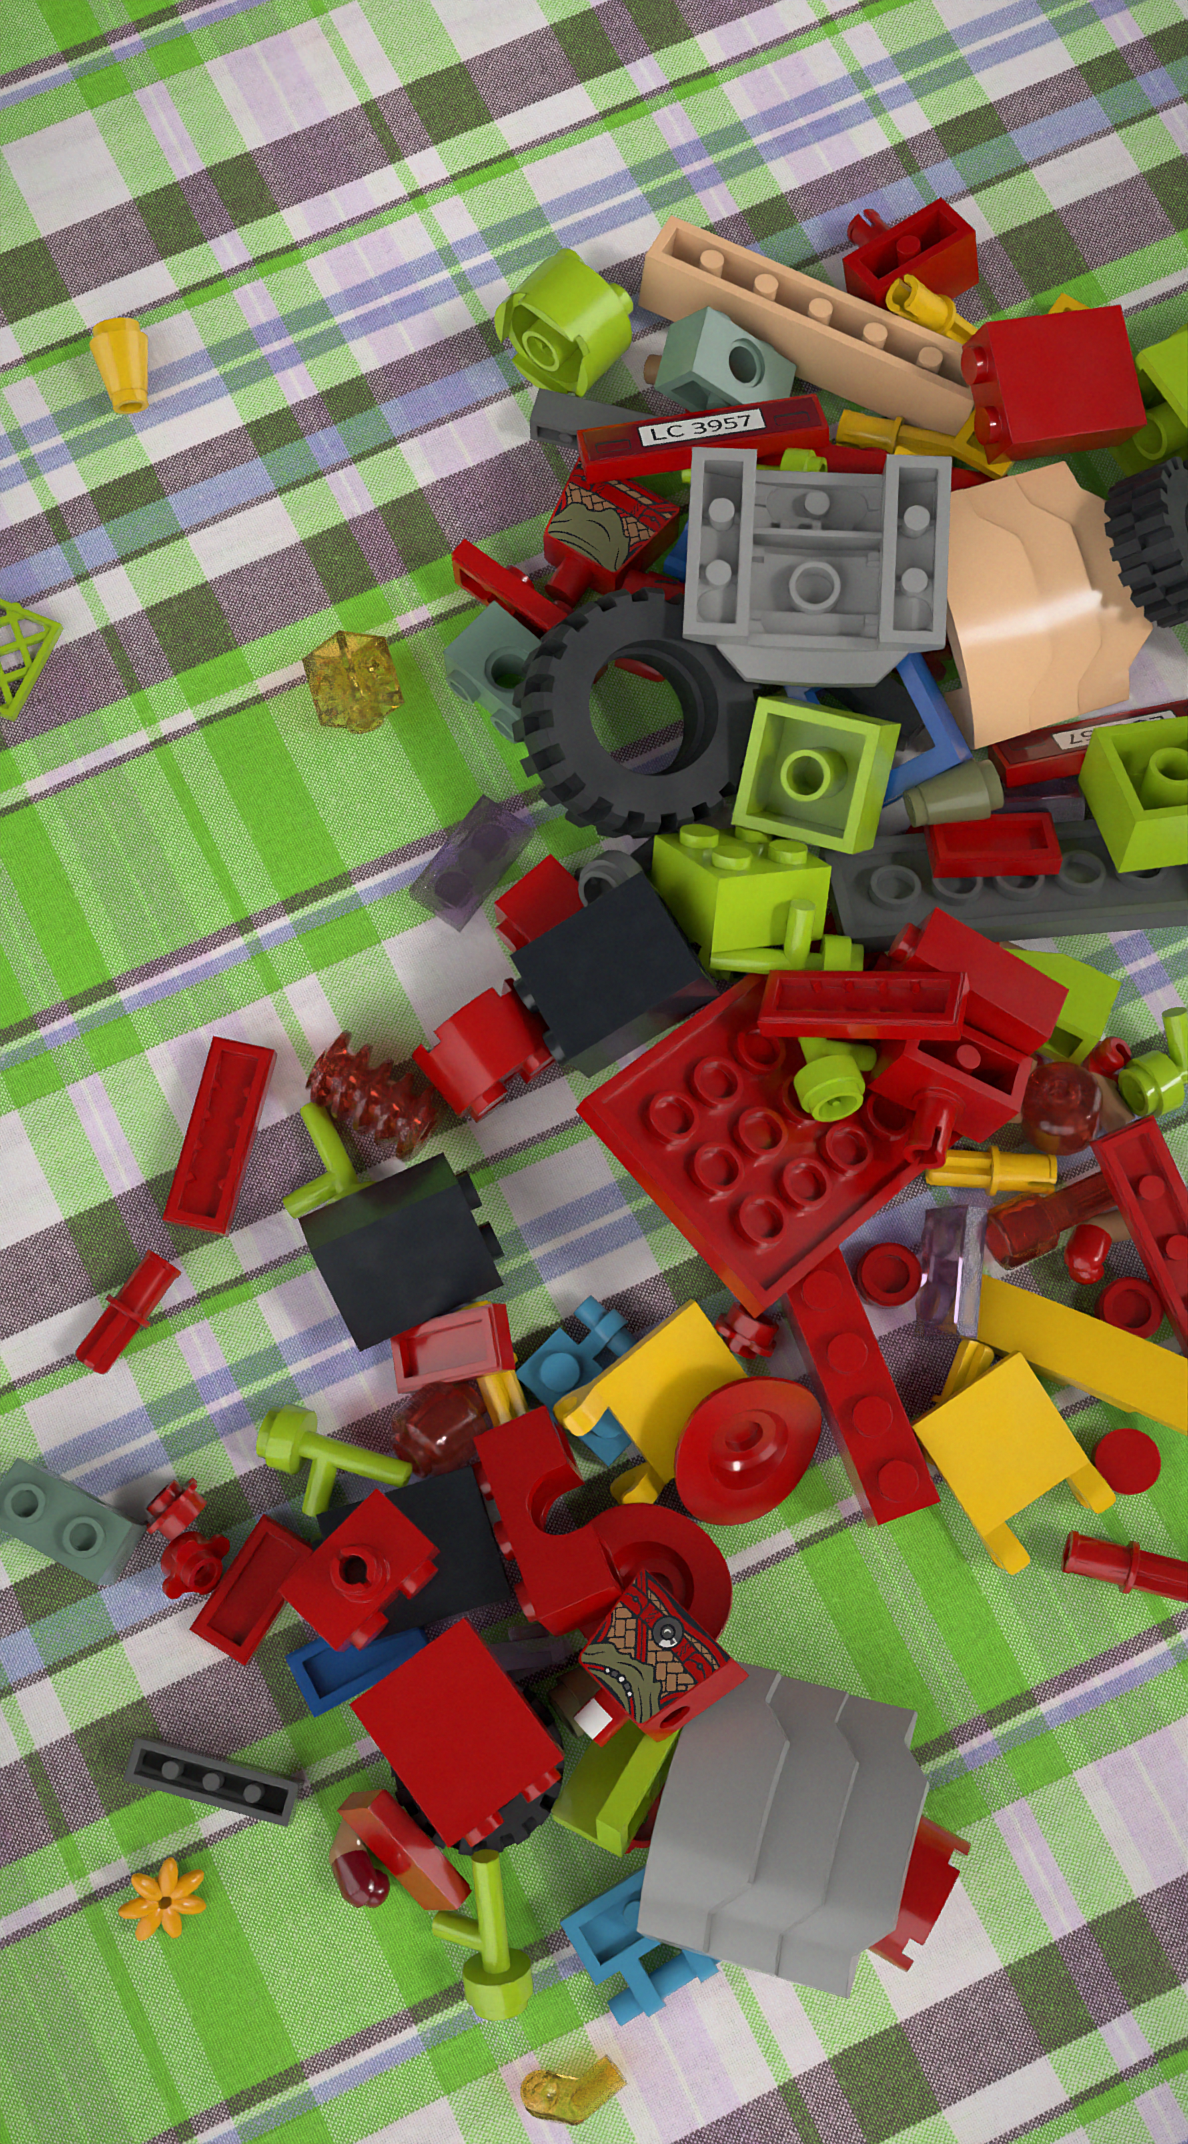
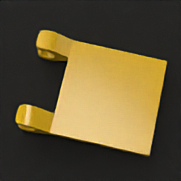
M689 1299L590 1383L562 1397L553 1406L552 1411L562 1427L569 1429L575 1436H583L597 1424L608 1408L646 1460V1462L617 1477L611 1483V1494L620 1505L630 1503L653 1504L664 1486L674 1478V1457L678 1438L691 1412L712 1391L729 1382L747 1378L748 1376L697 1302Z
M1018 1350L1007 1355L910 1423L916 1438L979 1534L990 1558L995 1565L1005 1569L1010 1575L1017 1574L1030 1563V1557L1005 1521L1061 1481L1066 1479L1078 1503L1087 1509L1090 1508L1096 1514L1104 1512L1116 1501L1114 1492L1089 1461L1022 1353Z

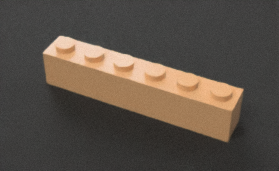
M672 215L645 255L638 306L673 322L681 320L707 306L723 312L729 316L734 324L758 340L769 343L777 353L797 366L796 377L891 420H896L897 416H902L905 418V425L956 437L975 409L971 386L966 384L961 372V355L963 352V344Z

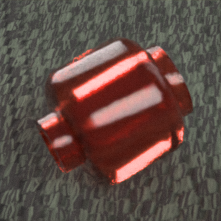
M1053 1061L1038 1066L1029 1074L1020 1109L1022 1121L1019 1124L1025 1138L1037 1150L1055 1156H1070L1090 1146L1089 1141L1096 1139L1103 1127V1092L1096 1077L1085 1067L1072 1062Z
M443 1381L429 1382L413 1394L391 1416V1429L394 1435L389 1439L390 1447L399 1460L412 1463V1473L421 1479L426 1478L429 1474L436 1477L458 1470L477 1453L473 1437L488 1431L482 1417L487 1412L486 1404L478 1393L466 1383L461 1382L455 1387Z

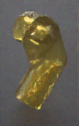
M605 2054L580 2077L542 2069L528 2073L522 2081L520 2097L526 2110L533 2117L544 2121L577 2126L591 2117L623 2089L628 2082L613 2060Z

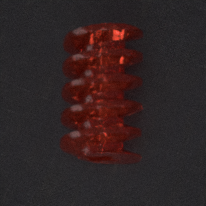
M346 1029L329 1044L313 1066L305 1086L307 1091L311 1089L310 1101L318 1108L326 1107L332 1103L331 1115L339 1122L346 1121L354 1116L353 1129L359 1135H366L376 1128L374 1134L376 1146L386 1149L397 1142L396 1158L402 1163L410 1162L419 1155L437 1130L448 1109V1103L438 1110L432 1107L436 1088L432 1084L417 1096L412 1094L411 1090L415 1079V1073L412 1071H408L396 1082L390 1080L394 1060L390 1057H387L374 1069L370 1067L369 1061L373 1051L372 1045L365 1044L353 1055L347 1052L352 1033Z

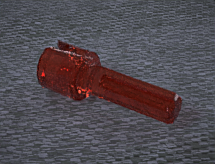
M1099 1171L1045 1197H1041L1031 1191H1025L980 1212L984 1221L979 1227L989 1252L995 1261L1008 1271L1055 1250L1060 1238V1232L1117 1204L1102 1171Z

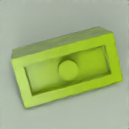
M630 1719L602 1748L592 1740L552 1807L553 1820L622 1858L667 1779L683 1727L665 1740L656 1742Z

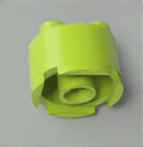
M562 248L554 256L545 259L497 307L494 316L495 329L501 343L509 337L512 345L518 352L511 361L519 372L534 386L563 394L575 393L576 397L581 398L629 349L632 342V328L628 315L633 311V302L624 288L616 283H607L598 273L587 266L575 251L569 248Z

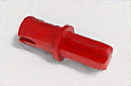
M150 1249L147 1250L146 1256L116 1296L113 1297L108 1294L105 1298L110 1304L75 1351L77 1359L96 1373L102 1375L108 1373L142 1325L147 1329L150 1327L151 1323L147 1321V1318L174 1280L179 1278L182 1273Z
M1071 1530L1069 1532L1062 1554L1061 1571L1063 1573H1074L1118 1585L1119 1592L1123 1594H1129L1132 1589L1188 1603V1562L1140 1550V1544L1136 1541H1130L1125 1546L1079 1534L1078 1531Z

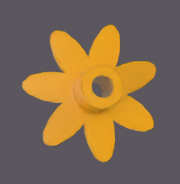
M169 1857L163 1862L158 1876L154 1878L142 1873L132 1875L131 1883L141 1897L121 1905L118 1909V1914L124 1919L141 1918L135 1931V1937L138 1941L147 1940L152 1936L160 1923L171 1938H178L182 1934V1921L179 1913L194 1915L202 1913L207 1906L204 1899L191 1894L203 1881V1870L195 1869L178 1878L177 1862L173 1857Z

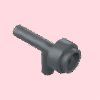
M673 830V831L666 832V833H663V834H671V833H679V832H678L677 830ZM655 836L648 839L630 855L619 850H607L596 856L584 867L577 868L574 878L579 882L578 892L583 905L586 907L640 871H643L644 874L652 869Z

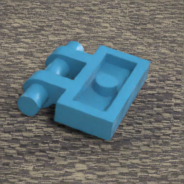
M592 1295L573 1313L591 1330L589 1335L578 1345L559 1327L516 1371L518 1380L543 1405H546L552 1413L553 1406L562 1397L590 1383L604 1371L594 1359L606 1347L620 1358L639 1342L625 1328L628 1321L615 1308L608 1312ZM608 1408L589 1432L583 1436H576L608 1468L632 1443Z
M646 1864L560 1919L562 1928L596 1986L618 1971L622 1973L629 1987L607 2001L612 2014L621 2027L643 2012L649 2018L666 2007L664 1998L697 1977L701 1983L719 1972L716 1964L721 1962L717 1959L681 1949L682 1953L653 1972H647L639 1958L661 1943L650 1940L637 1932Z

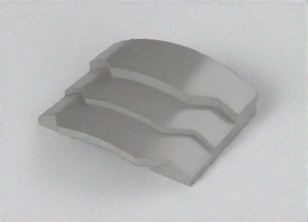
M692 447L683 638L715 645L747 682L806 687H875L909 653L944 649L952 457L887 454L882 475L756 470L757 449Z
M736 1661L749 1676L741 1684L683 1726L665 1782L654 1825L642 1886L637 1932L650 1940L849 1999L860 1953L896 1930L912 1849L930 1786L909 1750L918 1714L914 1710L849 1695L846 1691L785 1677L779 1671Z

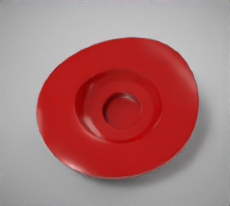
M753 1376L729 1382L703 1398L691 1412L683 1426L674 1457V1480L677 1492L687 1510L696 1518L706 1523L719 1526H734L759 1519L781 1504L802 1479L819 1440L822 1415L821 1408L814 1394L802 1384L792 1380L771 1376Z
M630 1503L610 1508L586 1524L591 1523L608 1543L625 1589L644 1566L690 1615L718 1641L728 1623L732 1609V1578L720 1549L700 1526L672 1509L646 1503ZM606 1616L578 1628L587 1641L590 1640Z

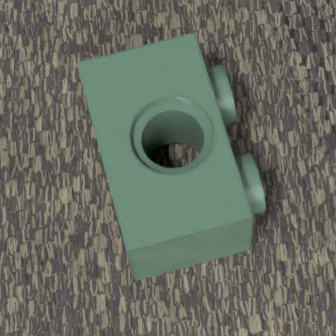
M707 306L670 324L654 389L690 412L790 397L797 366L777 353L772 345L758 340L734 324L725 313Z
M493 601L443 651L447 672L446 682L451 690L465 703L472 705L477 701L492 714L490 720L499 733L510 742L517 744L518 742H514L512 723L521 719V708H516L512 705L515 688H502L496 684V681L506 674H517L525 679L526 675L521 668L529 653L539 647L542 641L498 603Z
M17 1457L0 1485V1529L96 1585H114L147 1529L146 1524L35 1461Z

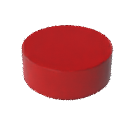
M893 1242L880 1243L871 1247L859 1260L855 1271V1282L860 1295L869 1304L881 1309H895L908 1303L917 1294L922 1282V1268L916 1255L907 1247Z
M1122 1277L1109 1283L1100 1291L1095 1301L1094 1315L1096 1319L1146 1339L1152 1336L1160 1327L1164 1316V1305L1152 1284L1137 1277Z
M1121 1428L1108 1432L1099 1438L1091 1452L1090 1462L1105 1479L1115 1495L1129 1496L1148 1490L1156 1482L1161 1471V1456L1157 1445L1148 1435L1137 1429Z

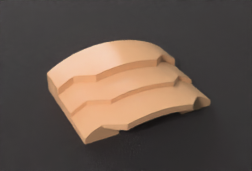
M1065 461L951 492L946 631L962 687L945 692L944 696L970 750L988 746L1129 700V667L1153 629L1152 622L1144 617V606L1136 608L1131 601L1132 590L1130 586L1123 587L1118 576L1122 572L1119 562L1112 561L1109 548L1114 547L1112 538L1106 536L1104 524L1111 521L1104 512L1107 500L1080 488Z

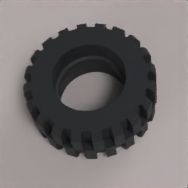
M643 587L633 594H630L626 589L607 593L597 601L588 602L554 625L541 637V645L529 653L521 668L526 678L525 681L515 686L512 702L513 706L521 708V719L512 723L514 742L525 741L529 756L519 761L527 778L538 774L545 784V787L538 793L550 807L561 803L568 809L565 819L579 828L593 825L596 826L597 835L610 838H618L625 835H630L632 839L648 838L680 829L684 825L693 824L697 820L710 817L724 807L723 798L738 792L742 775L741 769L744 766L756 710L753 692L763 688L761 683L745 681L715 645L683 638L685 595L682 593H678L669 600H665V593L662 588ZM627 658L649 665L669 682L679 699L684 719L682 743L672 764L660 772L641 774L622 766L606 752L594 732L589 711L592 684L597 672L613 660Z

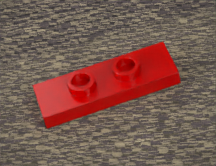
M465 538L451 553L454 581L458 586L486 607L493 601L498 603L540 641L541 637L554 625L575 612L570 606L560 600H554L553 603L535 591L532 581L520 569L513 565H507L504 568ZM608 663L597 672L593 684H596L608 670Z
M769 970L757 1023L762 1037L960 1041L970 985L967 972Z
M213 1036L162 1220L165 1223L229 1237L278 1056L274 1049Z

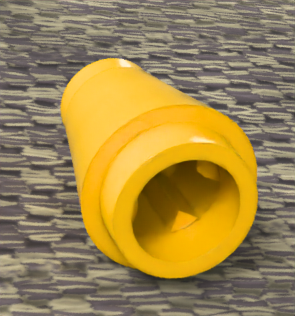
M111 318L97 323L92 328L94 338L89 342V347L109 398L112 401L113 410L119 414H133L144 411L149 406L147 398L148 336L141 332L139 322L131 318Z

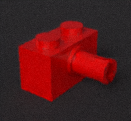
M942 197L892 228L874 209L863 210L864 216L872 223L871 226L857 214L847 228L849 241L858 247V249L842 258L847 293L888 312L893 313L886 304L887 292L896 279L900 278L904 282V275L907 274L915 276L934 294L946 295L951 299L956 298L979 283L976 230Z
M963 1024L960 1041L881 1039L876 1054V1063L872 1068L867 1088L915 1111L909 1137L903 1148V1157L912 1164L916 1159L918 1150L921 1149L922 1153L917 1167L930 1170L938 1169L946 1163V1152L952 1130L981 1144L1020 1113L1033 1058Z
M376 1488L277 1591L335 1651L345 1652L352 1644L361 1651L388 1624L389 1619L382 1612L402 1592L410 1600L433 1578L438 1568L431 1561L441 1551Z

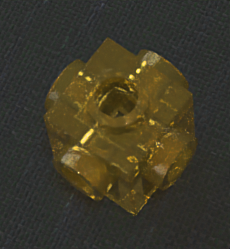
M338 630L302 659L320 726L348 729V732L352 734L368 733L381 727L384 723V718L405 703L387 640L384 636Z

